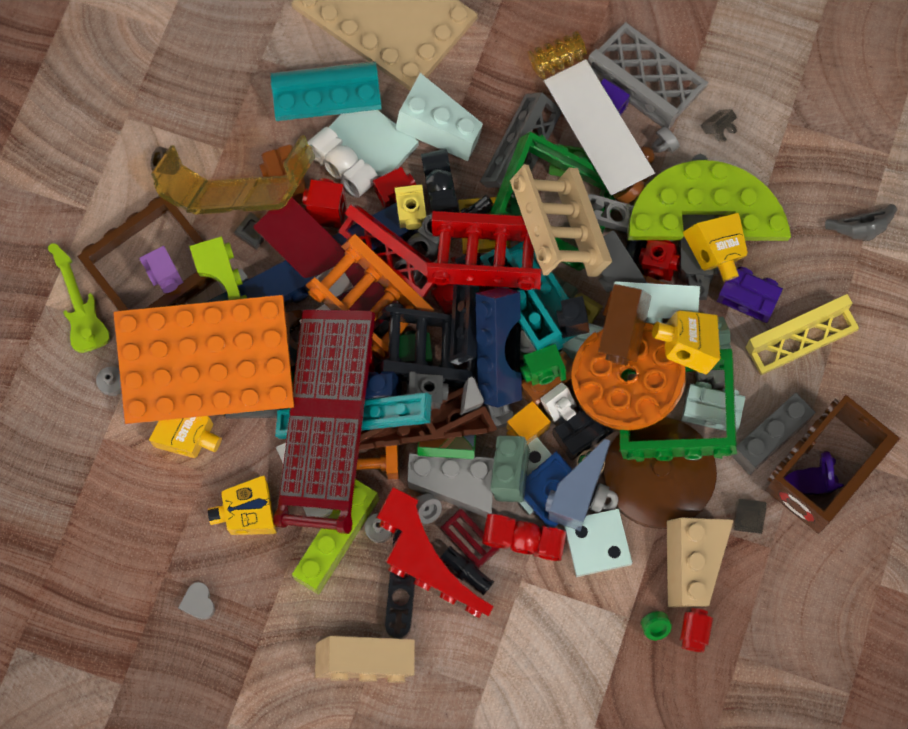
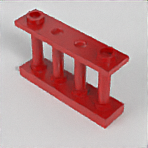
M433 211L432 235L440 238L437 263L427 262L428 283H435L437 285L458 284L511 287L523 290L540 289L541 269L533 268L534 248L522 216ZM452 237L468 238L465 265L448 264ZM479 239L495 240L493 266L476 265ZM507 241H523L522 268L505 267Z

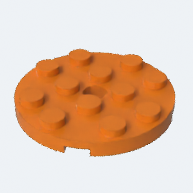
M645 323L637 362L628 361L627 366L605 360L606 355L598 352L603 330L591 334L577 351L572 365V386L582 409L598 423L618 430L642 429L662 420L679 402L685 387L686 369L684 365L671 361L665 356V341L652 338L654 325ZM627 369L634 370L637 375L634 379L625 382L621 378L623 371Z

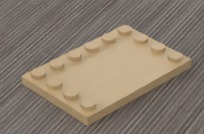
M294 0L292 2L293 9L368 62L376 61L378 69L409 91H411L419 74L421 73L427 78L477 20V13L458 0Z

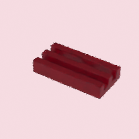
M461 508L440 529L480 569L500 549L488 546L490 550L486 552L459 524L457 521L459 518L481 540L483 539L484 532ZM451 525L482 556L481 559H478L449 528Z

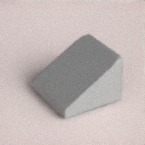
M333 268L315 278L321 282ZM344 273L329 291L336 298H339L350 291L353 285Z
M473 377L468 378L463 387L461 416L479 409L484 402Z

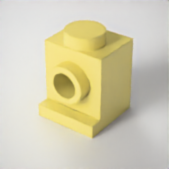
M422 184L395 188L400 228L408 230L419 229L426 218ZM410 206H416V207L413 208V209L407 208V207H410Z

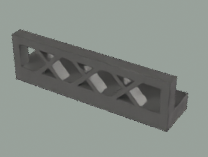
M542 92L525 94L480 180V183L486 188L500 189L519 138L537 128L538 136L542 134L548 141L562 111ZM544 107L552 112L548 122L545 123L542 116ZM528 152L526 165H529L532 172L539 157Z

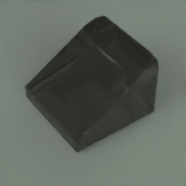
M738 499L735 508L734 531L762 534L767 502Z

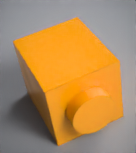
M532 401L507 421L506 429L508 431L506 435L525 437L527 444H529L536 437L539 438L550 429L551 421Z

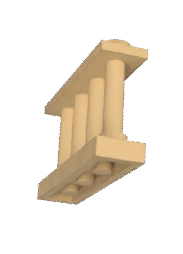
M524 164L510 182L542 274L548 275L560 262H583L588 276L597 277L612 263V259L578 168H568L557 181L538 180L533 178L529 165ZM538 191L558 192L562 204L542 203ZM546 214L566 215L570 227L550 226ZM555 238L575 239L579 251L559 250Z

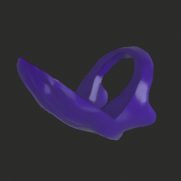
M829 451L821 453L820 467L796 470L784 478L804 495L829 494L838 488L844 487V484L839 483L838 477L834 474L833 466L836 463V459L831 457Z

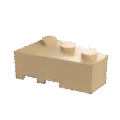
M329 636L316 643L315 678H331L333 681H347L348 678H359L361 682H375L377 678H387L389 683H404L405 678L414 675L415 640Z

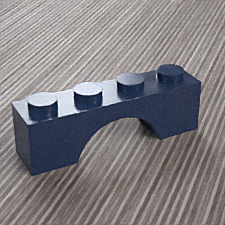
M503 287L476 293L478 388L483 397V403L496 408L522 400L521 373L513 371L505 358L507 336L512 327L521 319L520 292Z

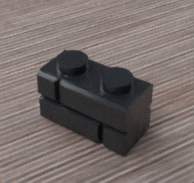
M579 405L576 415L568 421L561 417L554 423L556 427L553 428L552 434L569 459L574 460L582 452L590 449L617 429L598 423Z

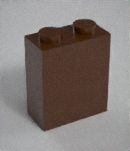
M618 284L613 285L598 351L606 355L605 360L625 366L628 365V361L637 362L652 297L644 290Z

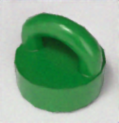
M652 612L641 619L642 630L650 640H661L671 632L672 624L665 612Z

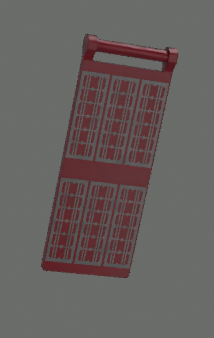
M303 310L293 384L294 407L290 408L279 502L273 517V523L276 527L286 528L289 525L337 530L341 534H349L352 531L351 511L375 312ZM288 506L341 510L338 519L289 514Z

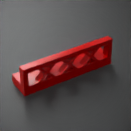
M350 204L344 213L348 218L338 232L346 239H349L352 234L348 230L355 221L364 228L365 236H360L359 238L361 240L366 239V245L371 250V238H377L385 244L386 252L374 253L421 297H425L434 283H428L427 281L423 288L414 283L413 271L418 270L427 277V262H433L359 205ZM398 254L407 262V269H396L393 266L392 255ZM387 255V261L383 259L381 256ZM403 272H408L409 278Z

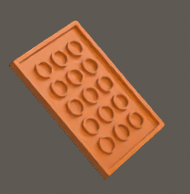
M283 295L113 312L125 424L294 407Z

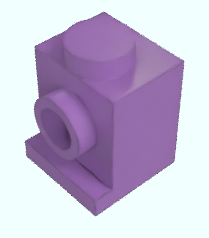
M165 246L139 258L153 286L159 284L164 293L172 292L178 285L184 283Z

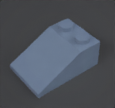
M604 439L558 484L556 491H550L545 511L549 512V521L581 531L608 452L609 440Z

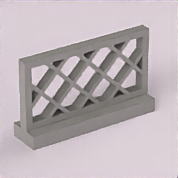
M626 22L599 50L595 49L588 58V63L599 81L605 78L630 95V104L661 127L664 126L668 129L674 125L675 120L708 84L707 81ZM626 33L634 39V44H621V36ZM607 51H618L619 60H611L604 54ZM623 51H636L637 60H624ZM641 51H651L655 59H642ZM670 65L675 69L676 74L663 75L661 66ZM638 66L639 75L629 74L625 67ZM643 66H656L658 75H644ZM659 81L660 91H652L646 86V82ZM664 81H677L678 90H665ZM682 81H692L697 87L695 90H683ZM667 97H680L681 104L678 108H675L667 102Z

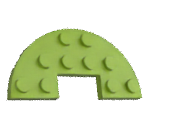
M711 160L684 162L658 174L639 195L632 209L628 224V240H682L684 237L682 215H731L739 213L745 241H788L791 238V233L782 206L763 182L737 166Z

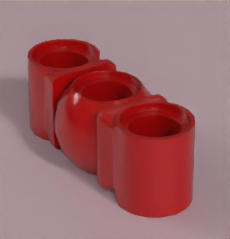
M487 514L482 544L505 550L510 548L514 552L533 554V556L545 560L561 561L567 532L553 527L542 526L539 528L537 524L516 521V519L503 515Z

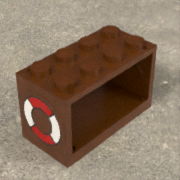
M845 395L840 402L835 398L821 417L814 422L803 436L802 440L805 443L799 440L784 459L788 463L786 464L781 461L767 479L771 484L765 491L817 534H820L901 438L849 396ZM837 417L873 446L875 450L823 511L787 482L784 477L804 453L808 454L817 443L816 439L833 419Z

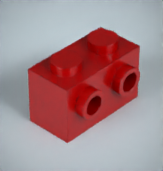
M320 178L319 180L311 179L309 189L305 188L303 193V204L306 205L305 210L321 226L340 229L344 223V213L347 208L343 184L334 183V181L326 178Z

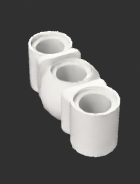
M324 127L305 143V148L308 154L318 161L321 166L325 164L327 171L334 178L342 179L341 184L352 196L359 198L373 186V180L377 179L378 175L363 159L359 160L356 153L350 147L342 146L343 141L331 128Z

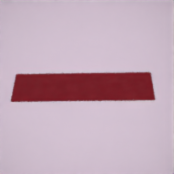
M288 193L253 226L303 278L322 274L335 267L345 256V250ZM357 262L353 263L344 272L353 287L365 275V269ZM378 281L373 282L349 310L370 311L385 294V288ZM350 291L346 292L338 299L341 301ZM393 301L391 304H399V302ZM377 318V320L374 322V330H375L384 320H381V319H378V318Z

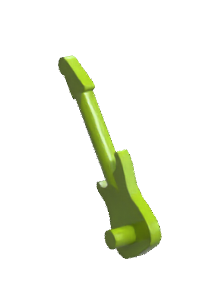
M51 243L48 246V250L53 255L57 267L61 270L75 310L73 313L64 310L63 313L71 325L70 341L72 348L78 353H84L105 346L110 342V333L97 317L94 296L89 293L88 302L84 304L70 265L72 263L71 258L57 244Z

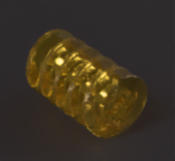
M575 31L572 33V37L565 35L562 41L555 39L553 45L545 43L543 49L538 46L534 48V54L530 50L527 53L534 72L543 81L546 79L545 71L554 76L555 67L562 72L565 70V63L572 67L574 66L575 59L579 63L584 61L583 56L586 55L587 51L581 35Z

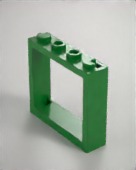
M529 132L519 138L490 214L512 215L505 211L513 192L510 180L523 166L528 152L565 171L568 168H578L582 180L601 189L599 196L615 200V198L609 193L589 159L578 157L570 153L565 146L547 141L542 134L538 136ZM599 225L603 234L605 227ZM555 238L559 250L579 251L577 247L559 238ZM562 262L578 271L585 269L583 262Z
M720 349V360L711 369L724 370L727 438L630 442V430H620V451L623 459H636L637 462L644 461V458L669 461L673 457L697 460L701 459L702 456L713 455L715 458L723 459V456L737 455L734 358L732 349ZM685 366L686 372L696 371ZM627 369L622 372L621 378L627 382L629 381V374H636V372L632 369Z

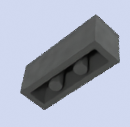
M794 393L737 445V455L731 456L751 475L802 429L816 412L797 393Z

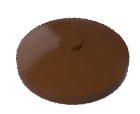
M665 417L651 426L630 430V442L704 439L691 426L676 419ZM620 433L612 442L606 455L604 483L609 486V490L615 492L619 500L616 508L629 520L644 527L667 529V521L695 518L710 501L716 486L717 467L713 455L702 456L701 459L688 460L685 457H673L669 461H659L656 458H644V461L637 462L636 459L627 460L623 459L620 451Z

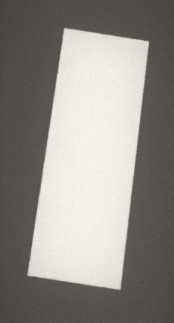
M587 60L544 80L611 195L655 174Z

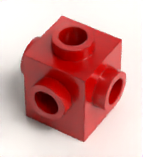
M648 240L646 248L641 249L639 263L642 264L645 276L671 282L674 271H677L679 268L680 255L677 254L676 245L669 240Z

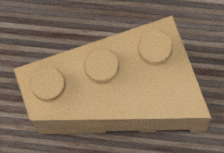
M678 518L667 521L668 607L697 608L709 606L734 520Z

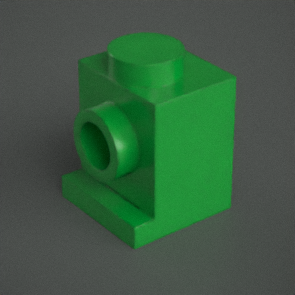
M556 344L524 355L525 366L521 367V371L526 383L531 382L532 386L537 384L545 385L552 382L556 377H559L561 381L566 380V368Z

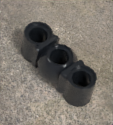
M447 149L422 153L421 159L431 213L433 211L459 213Z

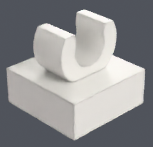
M562 382L540 398L548 417L554 422L561 417L568 421L576 415L575 411L572 410L576 407L575 401L568 387Z

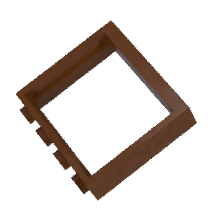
M167 194L152 199L146 208L131 214L125 223L118 228H112L107 231L104 238L95 244H89L77 256L118 311L129 309L102 276L94 263L168 211L194 244L204 242ZM196 271L185 279L184 283L178 285L174 291L164 294L146 308L185 305L217 282V280L201 277Z

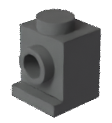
M410 372L407 378L406 395L429 393L432 396L431 409H440L442 400H447L448 383H443V376ZM424 387H433V391L427 392Z

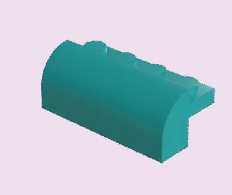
M376 61L271 73V88L276 121L382 109Z
M523 241L510 249L506 247L505 267L522 268ZM495 249L480 257L483 266L494 265ZM534 251L533 268L541 269ZM541 271L540 289L523 290L520 288L503 287L520 292L521 319L518 322L536 351L556 344L557 349L560 350L563 348L564 343L576 337L562 338L556 311L562 310L560 300L569 298L552 272L548 275H543Z

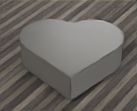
M200 582L192 584L188 588L178 609L201 620L211 618L215 612V605L209 599V588Z

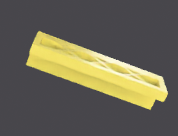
M848 294L750 338L746 349L760 375L766 374L858 331L859 327L849 311L853 303ZM839 315H843L849 325L844 330L830 326L833 318ZM815 327L824 330L823 339L817 342L806 338L809 329ZM793 339L801 342L799 350L794 353L783 350L784 341ZM764 350L777 353L775 361L766 366L763 365L757 354Z

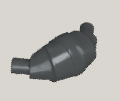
M889 204L885 209L841 218L840 220L827 219L825 228L827 230H836L838 233L849 236L854 240L871 241L876 236L885 232L897 212V207L894 204Z

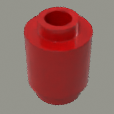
M691 608V612L684 613L680 635L682 649L704 653L705 646L709 645L713 618L708 616V611Z

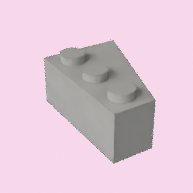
M409 454L408 487L421 494H432L439 501H445L487 519V514H492L493 493L490 486L494 458L474 457V459H459Z

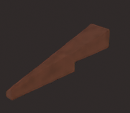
M463 388L449 394L447 400H442L440 409H431L430 423L372 429L361 435L359 450L492 433L497 431V427L485 406H480L475 411L460 415Z

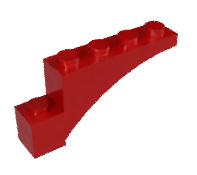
M392 487L376 516L377 519L381 520L380 527L392 533H395L396 529L401 531L385 561L390 564L388 570L402 578L406 573L415 577L414 584L427 591L432 586L441 591L440 598L453 605L456 600L466 604L465 611L478 618L481 617L482 613L489 617L494 606L464 586L449 571L435 552L418 515L416 505L419 500Z

